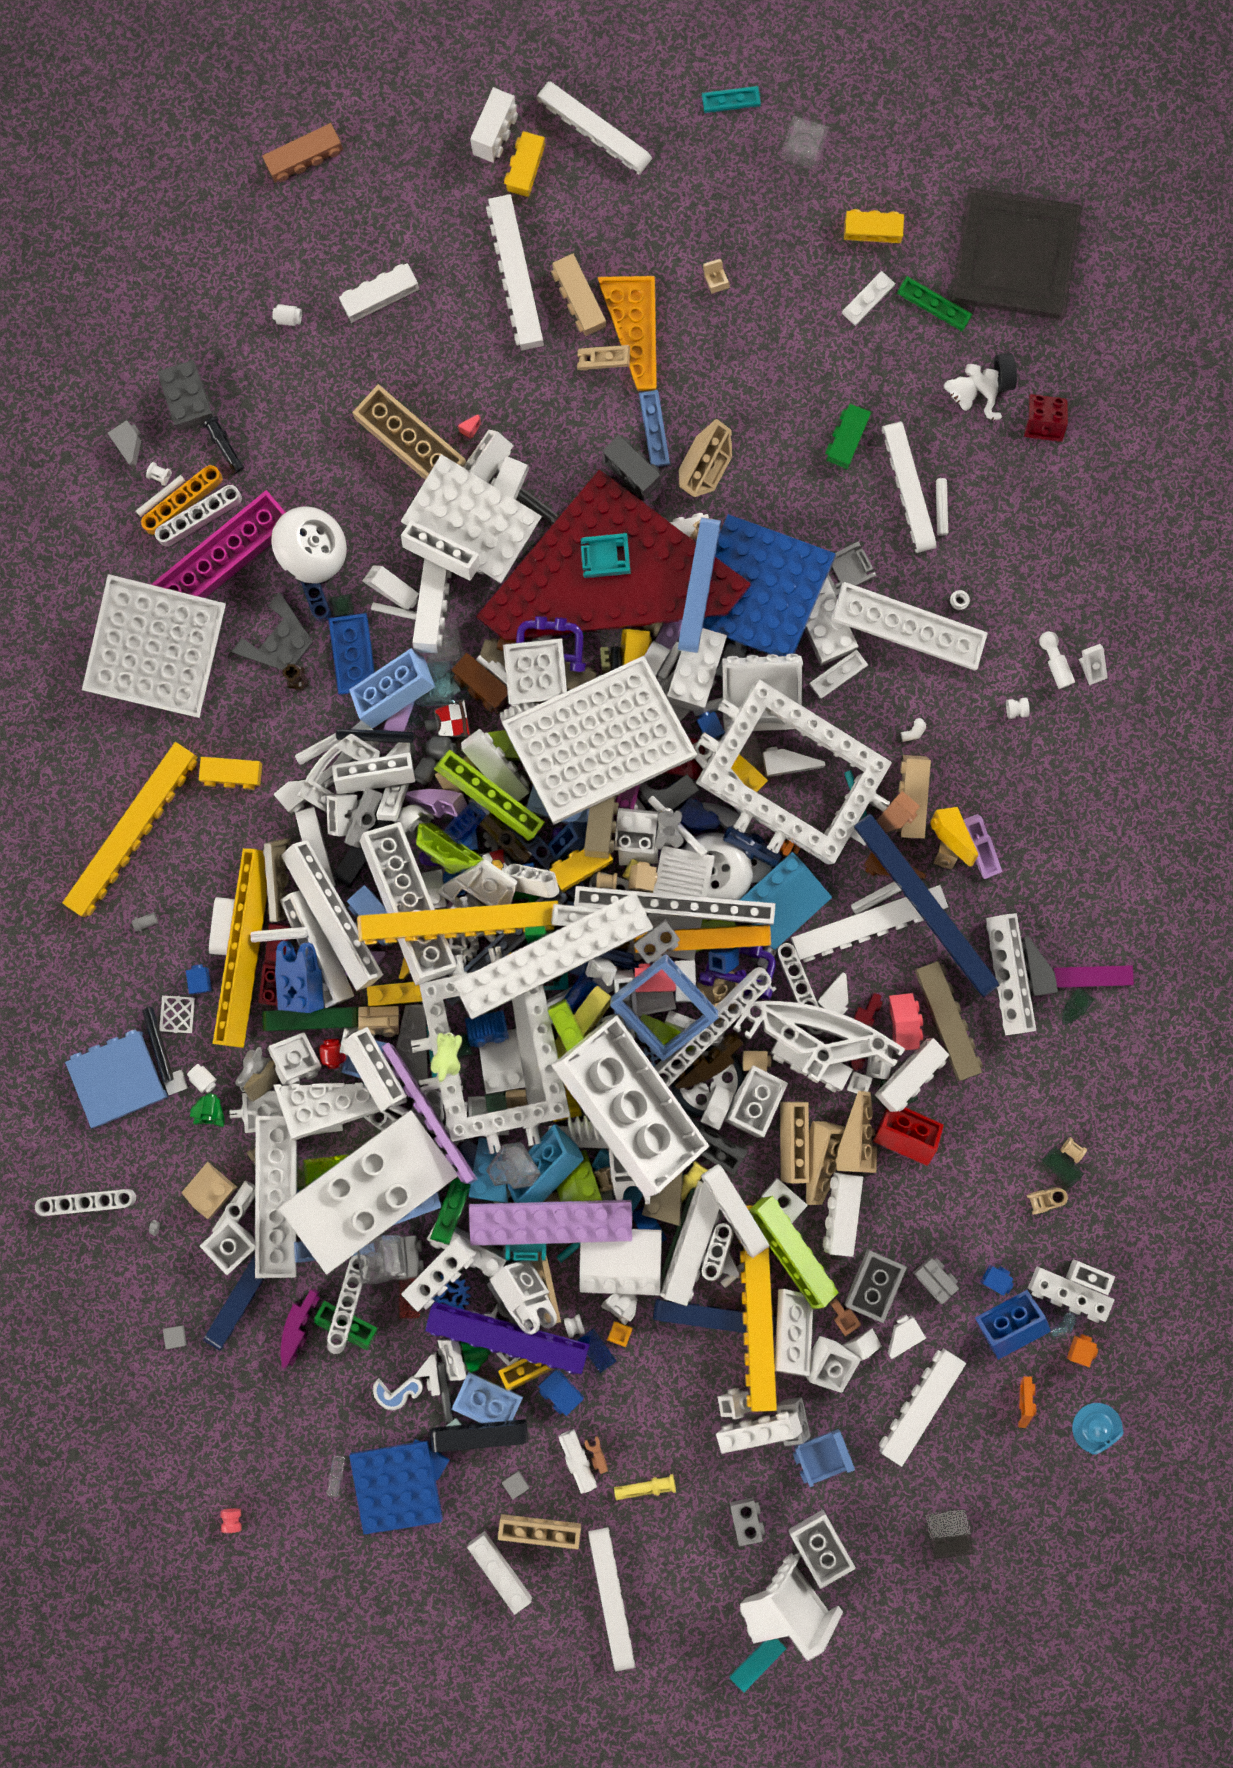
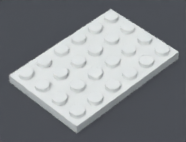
M441 454L401 522L408 525L410 521H413L478 553L480 560L478 570L502 583L542 516Z

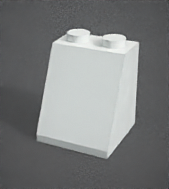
M767 1590L746 1597L740 1604V1611L742 1616L745 1617L747 1632L752 1638L753 1643L789 1636L763 1599Z

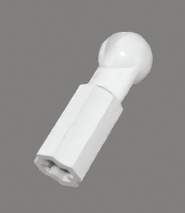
M1048 631L1040 636L1039 643L1043 649L1047 650L1050 657L1048 664L1058 689H1062L1074 684L1075 680L1065 655H1060L1058 650V636L1056 633Z

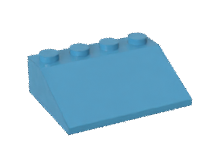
M792 852L745 894L740 901L775 903L774 924L770 925V946L775 950L832 897L806 865ZM749 923L750 925H764L757 923Z

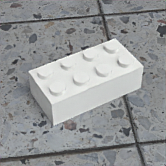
M828 578L825 580L805 627L807 637L821 666L852 653L858 648L850 627L832 621L837 598Z
M702 628L698 653L681 651L667 695L670 704L703 714L727 635Z

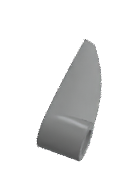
M702 803L700 805V808L726 830L729 826H734L740 817V814L721 805ZM751 821L745 830L748 834L755 827Z

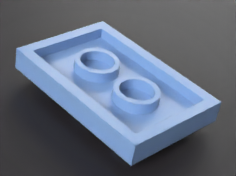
M468 1372L452 1410L480 1423L513 1420L523 1396L511 1390L507 1392L506 1388L472 1372Z

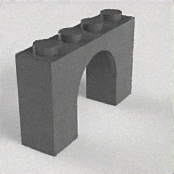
M687 774L674 785L664 790H654L643 782L640 784L639 791L641 793L638 795L645 804L650 797L654 796L665 808H670L675 813L701 792ZM654 807L650 809V811L658 812Z

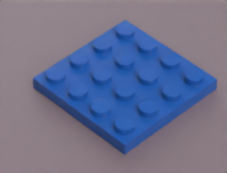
M429 1440L349 1454L363 1534L443 1521Z

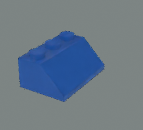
M1028 1290L975 1317L998 1360L1051 1332L1046 1317Z

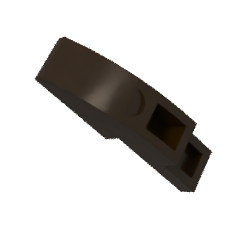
M734 1031L726 1035L722 1043L712 1048L706 1057L701 1054L673 1081L675 1087L681 1089L702 1083L734 1063L731 1055L744 1044L740 1035Z

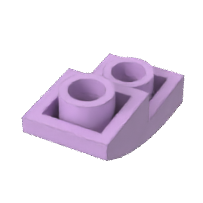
M415 701L386 719L383 730L404 731Z

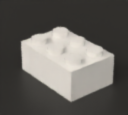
M493 87L470 138L473 155L493 163L496 157L500 158L503 151L502 143L508 140L511 123L515 124L518 113H516L517 104H515V97Z
M824 1510L788 1529L820 1589L856 1569Z

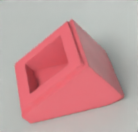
M476 415L459 424V432L470 439L473 438L481 425L480 416Z

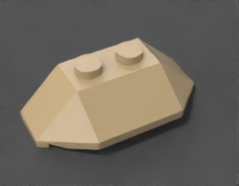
M715 419L696 436L679 468V486L693 497L714 491L732 458L731 429L718 419Z

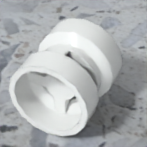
M1020 698L1019 701L1013 699L1006 700L1008 719H1014L1019 715L1022 718L1029 717V702L1027 698Z

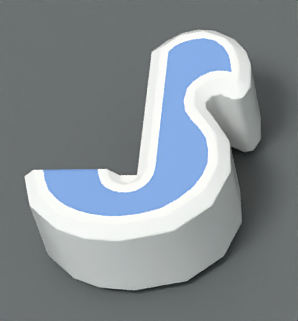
M411 1376L391 1393L378 1378L373 1385V1394L376 1401L383 1408L394 1411L406 1403L409 1394L412 1395V1398H417L422 1392L424 1385L420 1377L414 1378V1376Z

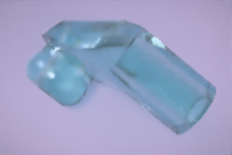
M1072 1313L1064 1315L1060 1326L1050 1328L1053 1338L1072 1332L1076 1323V1318Z

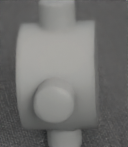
M153 1220L150 1223L149 1233L153 1236L159 1233L160 1222Z

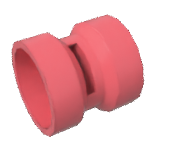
M241 1509L221 1510V1518L223 1519V1524L221 1525L222 1533L241 1531V1523L239 1522Z

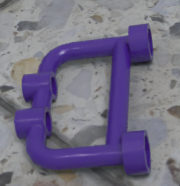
M535 616V620L525 621L520 624L517 630L516 643L524 642V633L528 628L574 632L575 653L574 655L563 654L564 662H570V671H585L586 663L582 662L583 632L579 626L573 623H566L567 618H555V622L547 621V617Z
M763 946L738 947L739 954H746L756 959H766L768 961L766 971L772 981L776 967L774 956L762 950ZM708 960L705 973H700L698 982L705 986H713L715 978L740 983L745 977L709 970ZM770 986L759 998L771 999L773 991L770 989Z

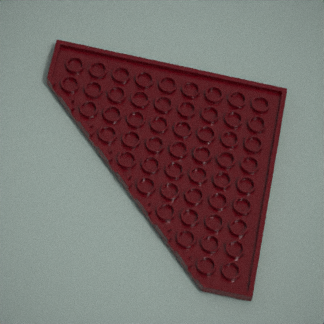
M599 469L476 617L506 641L516 640L520 624L525 621L535 620V616L547 617V621L555 622V618H567L566 623L576 624L583 633L601 629H620L635 625L636 627L652 625V623L679 622V620H683L696 542ZM627 533L631 574L584 578L583 572L591 570H583L581 546L589 544H581V538ZM624 546L617 547L618 561H625ZM716 557L704 618L727 616L751 587L750 582ZM528 628L524 633V639L542 638V636L569 635V633L574 632Z

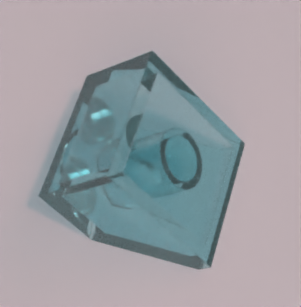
M450 661L426 663L435 688L416 699L415 706L448 705L454 703V679L452 678L453 673L451 671L453 665Z

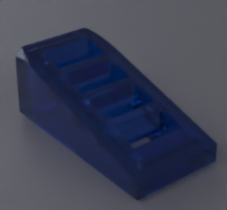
M472 801L445 828L444 832L455 842L463 845L486 816V813ZM472 810L478 815L476 818L470 813ZM465 818H470L472 822L469 823ZM461 823L466 826L465 829L460 826Z

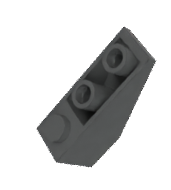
M1029 937L1021 938L1031 996L1057 993L1055 972Z

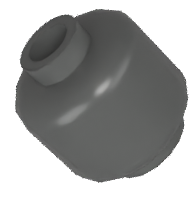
M434 735L426 743V753L434 760L440 761L448 750L456 753V744L453 743L451 737Z

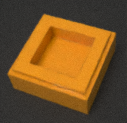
M614 1321L607 1340L626 1347L633 1328Z

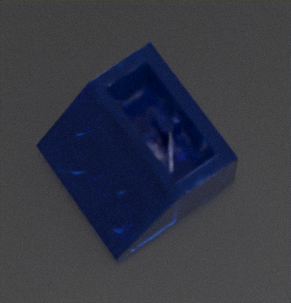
M689 798L680 809L682 814L680 823L691 835L715 832L721 823L718 820L719 816L712 811L708 812L703 808L704 805L699 800Z

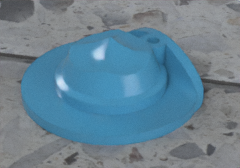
M1088 1404L1078 1411L1073 1420L1072 1430L1076 1442L1081 1448L1093 1455L1106 1450L1123 1435L1122 1422L1118 1413L1106 1404Z

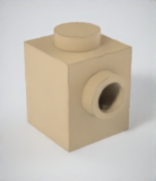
M638 862V864L631 866L628 889L640 892L654 891V885L658 878L656 873L657 867L650 866L648 862Z
M743 1051V1071H750L752 1066L763 1071H767V1067L771 1068V1056H767L768 1051Z

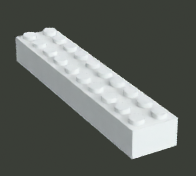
M634 892L453 983L471 1019H474L652 930L653 927Z

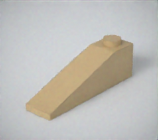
M812 1121L809 1130V1183H806V1204L822 1205L831 1188L830 1177L837 1170L836 1157L846 1128L845 1126L826 1121Z

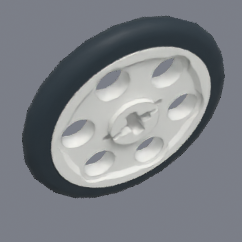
M710 1045L702 1054L706 1057L709 1051L716 1046ZM734 1054L731 1055L734 1063L718 1075L712 1077L714 1082H711V1092H709L707 1084H703V1082L694 1085L691 1090H686L685 1088L677 1089L674 1083H671L674 1097L686 1112L702 1118L716 1085L735 1094L737 1093L745 1079V1073L742 1064ZM677 1059L674 1066L680 1063L679 1059ZM724 1072L732 1073L733 1080L730 1083L722 1081V1074ZM698 1094H704L707 1097V1102L704 1105L696 1103L695 1099Z

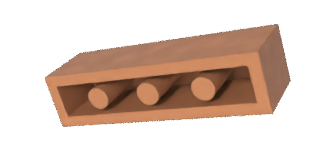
M329 123L262 155L274 182H284L290 175L303 173L307 167L311 165L317 166L327 157L333 158L338 156L343 148L332 124Z

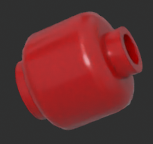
M339 1039L324 1040V1043L319 1047L320 1061L323 1065L328 1066V1069L339 1068L340 1064L346 1061V1055L340 1053L341 1042H339Z

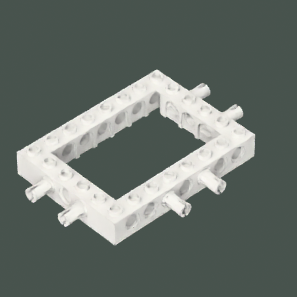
M761 680L756 681L752 685L739 708L723 699L718 710L730 716L732 721L720 741L715 740L705 732L700 737L701 739H699L698 743L711 750L712 756L696 784L742 812L733 827L745 833L747 826L753 818L775 832L767 846L769 850L773 849L772 852L778 854L783 842L787 839L828 865L835 863L850 837L865 846L866 843L857 833L854 825L858 823L869 803L882 812L888 808L887 805L889 806L890 801L876 794V790L892 762ZM764 710L768 712V715H774L785 722L784 725H790L801 732L800 735L811 738L818 743V746L827 748L834 753V756H839L851 763L850 766L857 767L863 771V774L855 778V783L849 794H846L844 797L843 805L839 811H836V817L824 834L727 774Z
M495 947L496 956L494 948L488 949L491 963L502 958L501 947ZM456 955L457 967L451 977L419 984L430 1035L428 1038L411 1040L412 1046L420 1045L419 1047L412 1048L413 1053L431 1049L435 1056L437 1053V1035L439 1033L446 1034L451 1031L446 1016L447 1008L444 1005L443 999L460 996L453 982L471 974L464 972L462 955ZM543 984L524 993L546 1101L467 1118V1106H465L463 1099V1086H461L459 1073L455 1076L446 1074V1078L442 1082L439 1081L438 1075L434 1078L419 1080V1085L428 1084V1086L420 1087L422 1093L438 1088L441 1090L451 1142L484 1135L487 1138L489 1154H494L493 1145H495L496 1153L502 1152L498 1138L500 1131L519 1127L526 1128L528 1145L531 1146L534 1145L533 1136L536 1144L541 1143L537 1128L539 1123L570 1117L564 1083L551 1066L559 1058L550 1015L547 1011L548 1005Z

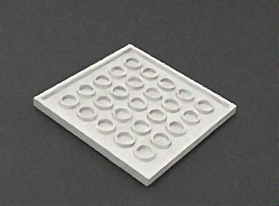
M108 574L82 690L199 718L226 603Z

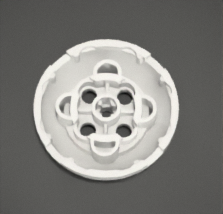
M297 507L283 514L273 528L271 540L274 555L282 568L295 575L296 579L307 583H321L332 578L341 569L346 558V539L339 524L326 512L313 507ZM304 531L305 536H301L299 533Z
M705 833L696 836L695 839L708 851L707 854L712 853L715 856L713 868L716 869V872L711 875L707 898L740 900L748 892L752 882L753 868L751 859L745 855L743 849L723 841L724 834ZM689 843L682 848V850L697 852ZM724 864H728L730 866L729 872L722 871V866ZM714 880L719 882L717 889L711 887V883Z

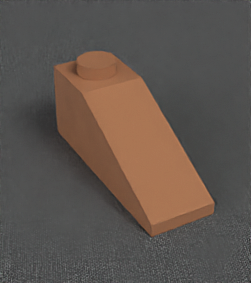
M902 791L878 818L877 822L885 833L902 828L906 822L911 824L918 816L915 812L920 806Z

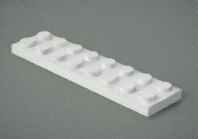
M846 582L842 583L832 621L972 670H977L988 634L982 630Z
M256 1116L255 1278L297 1277V1263L295 1262L294 1242H297V1233L278 1209L279 1206L297 1194V1140H291L284 1116Z

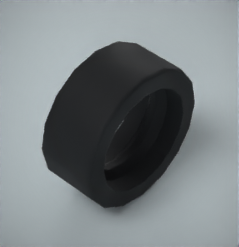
M1012 353L997 354L994 358V370L998 371V391L1015 390L1017 385L1015 358Z

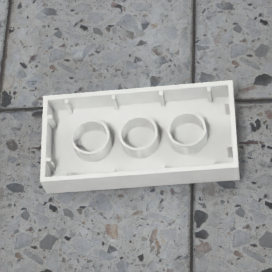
M617 1015L604 1021L551 1065L645 1197L659 1193L709 1147L706 1140Z
M409 1110L279 1206L278 1209L327 1275L455 1179L457 1174L414 1113Z

